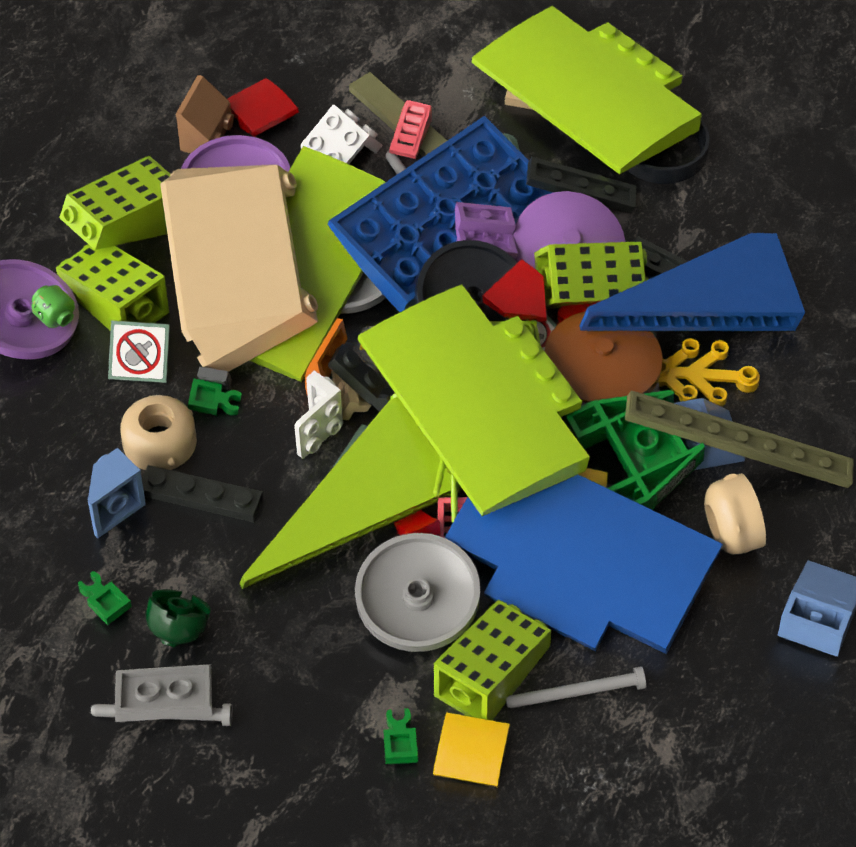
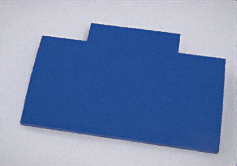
M484 116L330 219L328 226L380 292L399 312H402L415 305L416 281L428 258L441 247L457 241L455 226L456 202L511 207L516 225L520 215L528 205L536 199L554 192L526 185L529 160Z
M580 475L573 476L485 516H481L469 497H467L445 536L446 539L463 549L470 558L496 570L484 592L485 597L495 602L499 599L508 605L512 604L531 619L542 621L548 628L594 651L598 648L606 630L610 626L666 655L723 547L722 543Z

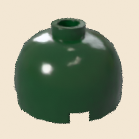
M171 589L155 590L152 592V596L149 597L146 611L147 625L152 633L161 639L160 641L163 644L171 647L186 644L197 639L204 632L207 625L210 606L204 600L192 595L191 600L181 597L182 591Z

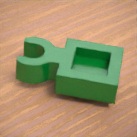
M193 378L187 407L193 411L216 415L217 408H220L228 415H237L239 406L231 405L229 401L240 402L242 393L236 390L224 393L221 392L223 384Z
M92 571L90 575L94 584L87 586L80 580L78 582L79 591L83 596L89 597L87 599L88 606L109 625L132 607L131 600L112 582L103 586L100 575Z
M405 708L404 718L396 720L393 718L392 709H388L386 720L390 729L383 730L385 763L418 762L416 728H408L411 724L410 710Z

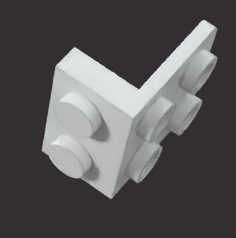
M333 104L302 142L301 149L303 146H306L350 164L364 145L374 153H377L383 145L375 139L378 134L367 124L361 127L357 123L360 118L351 110L347 109L343 112Z
M315 370L306 377L309 411L295 423L297 455L302 459L308 454L315 453L320 448L322 442L330 435H335L343 425L341 390L336 387L329 377H323Z

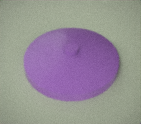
M232 135L216 138L199 146L188 156L181 169L279 165L289 172L290 165L284 154L269 142L251 136Z
M570 191L550 193L533 201L520 215L513 232L518 252L515 261L518 263L522 259L534 269H536L534 252L550 244L625 242L620 223L604 204L588 195Z
M0 260V354L17 359H39L60 351L73 337L79 319V308L74 293L56 273L44 266L25 260ZM57 285L75 302L74 317L68 325L48 328L33 314L32 297L39 288Z

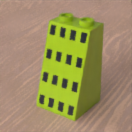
M150 156L145 157L67 194L59 218L94 250L168 234L160 184L170 177V173Z
M642 242L550 244L534 252L536 270L544 276L546 309L598 303L649 280L645 277L644 266L647 264V254L645 249H642Z
M87 244L81 251L69 259H65L56 267L57 275L70 287L77 302L110 331L112 320L155 323L169 313L165 277L116 246L94 250Z
M498 599L434 663V696L466 716L492 721L506 704V698L513 695L550 647L551 630L542 621L533 620L523 614L516 606L508 605Z

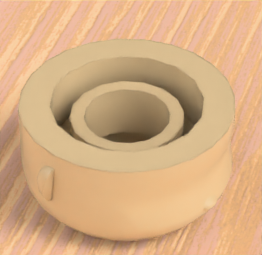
M154 395L138 400L127 409L120 426L125 455L138 468L146 470L147 465L168 470L175 469L192 456L197 443L192 410L188 409L180 400L170 396ZM157 426H164L168 428L165 431L158 433L148 431L151 428Z
M742 473L738 475L729 474L724 479L710 484L705 494V512L711 533L716 541L723 544L722 549L734 555L764 547L766 544L765 523L756 493L747 477Z

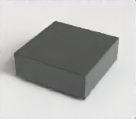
M199 367L197 375L199 380L223 384L222 389H230L232 379L228 371Z

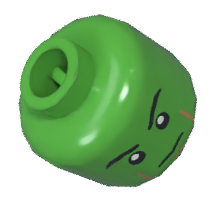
M43 286L34 293L32 297V312L48 328L64 327L72 321L75 302L59 286Z

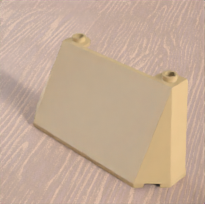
M279 165L187 168L173 171L170 177L160 184L181 330L187 342L193 340L201 353L197 359L202 367L229 372L318 322L316 310H318L317 301L312 294L301 288L286 202V197H292L297 187L296 179L291 172H287Z

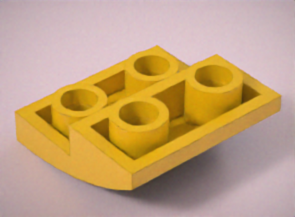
M446 712L433 775L498 787L510 724Z

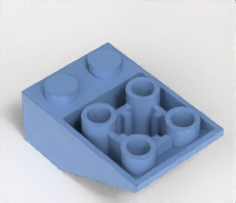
M808 560L781 616L778 636L838 657L856 611V577Z

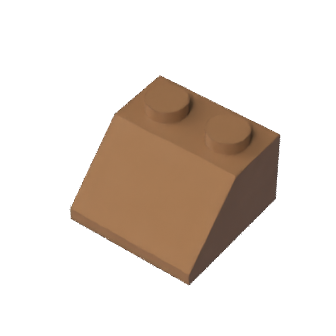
M197 75L176 113L180 151L192 153L204 143L223 137L226 130H230L233 125L234 115L231 114L230 102L200 75Z

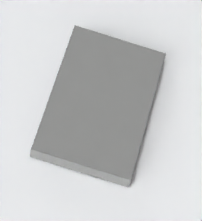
M211 664L116 670L115 722L212 716Z

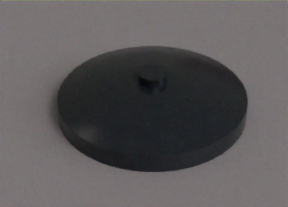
M462 240L447 244L434 252L422 267L415 286V304L462 284L489 321L509 320V317H503L483 303L482 295L515 266L517 262L504 250L486 242Z

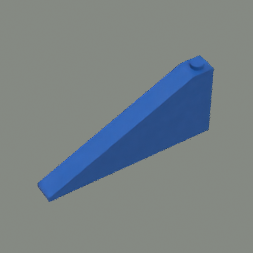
M750 233L589 306L579 327L580 331H795L805 314V310L777 233Z

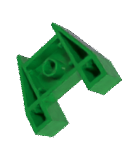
M673 390L644 393L645 395L674 403ZM627 396L590 401L582 405L580 409L564 415L565 424L584 450L606 439L611 444L629 478L607 489L651 510L704 461L705 446L703 443L687 450L681 437L626 421Z

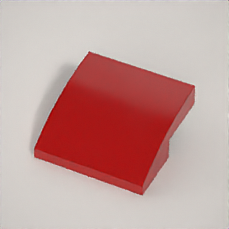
M267 78L227 98L230 102L231 114L238 119L240 128L253 137L299 113L293 101Z

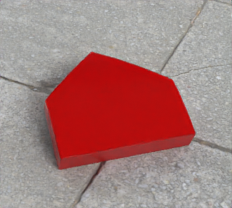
M522 259L482 295L483 303L503 317L511 319L519 316L521 320L537 319V322L547 321L544 276Z

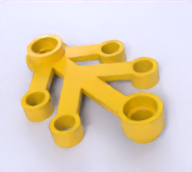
M692 338L684 340L682 349L667 359H662V371L658 381L659 386L666 385L673 390L679 397L680 402L697 399L698 389L710 402L723 407L727 401L726 390L721 387L714 388L707 381L732 382L736 384L740 391L745 393L754 392L759 386L760 374L752 366H744L739 371L707 369L718 360H724L728 356L729 346L721 340L713 342L711 351L688 367L677 366L686 359L695 358L699 354V342ZM687 347H693L694 350H689ZM716 349H722L723 352H718ZM678 379H687L692 385L684 386ZM684 394H691L693 396L687 397ZM714 396H720L722 399H716Z

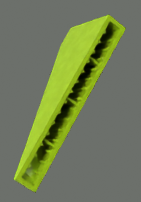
M396 394L390 397L391 400L383 407L245 572L240 581L242 589L438 502V497H451V474L447 472L446 468L440 492L438 495L433 494L440 456ZM458 483V493H460L462 487Z

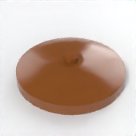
M581 312L563 320L550 333L544 351L582 402L588 403L594 400L627 396L631 390L642 394L651 393L659 381L663 357L658 340L651 331H580L579 325L585 312Z

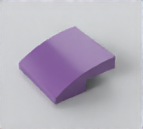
M456 202L455 226L457 241L476 240L499 247L516 260L518 252L513 237L516 225L511 207Z

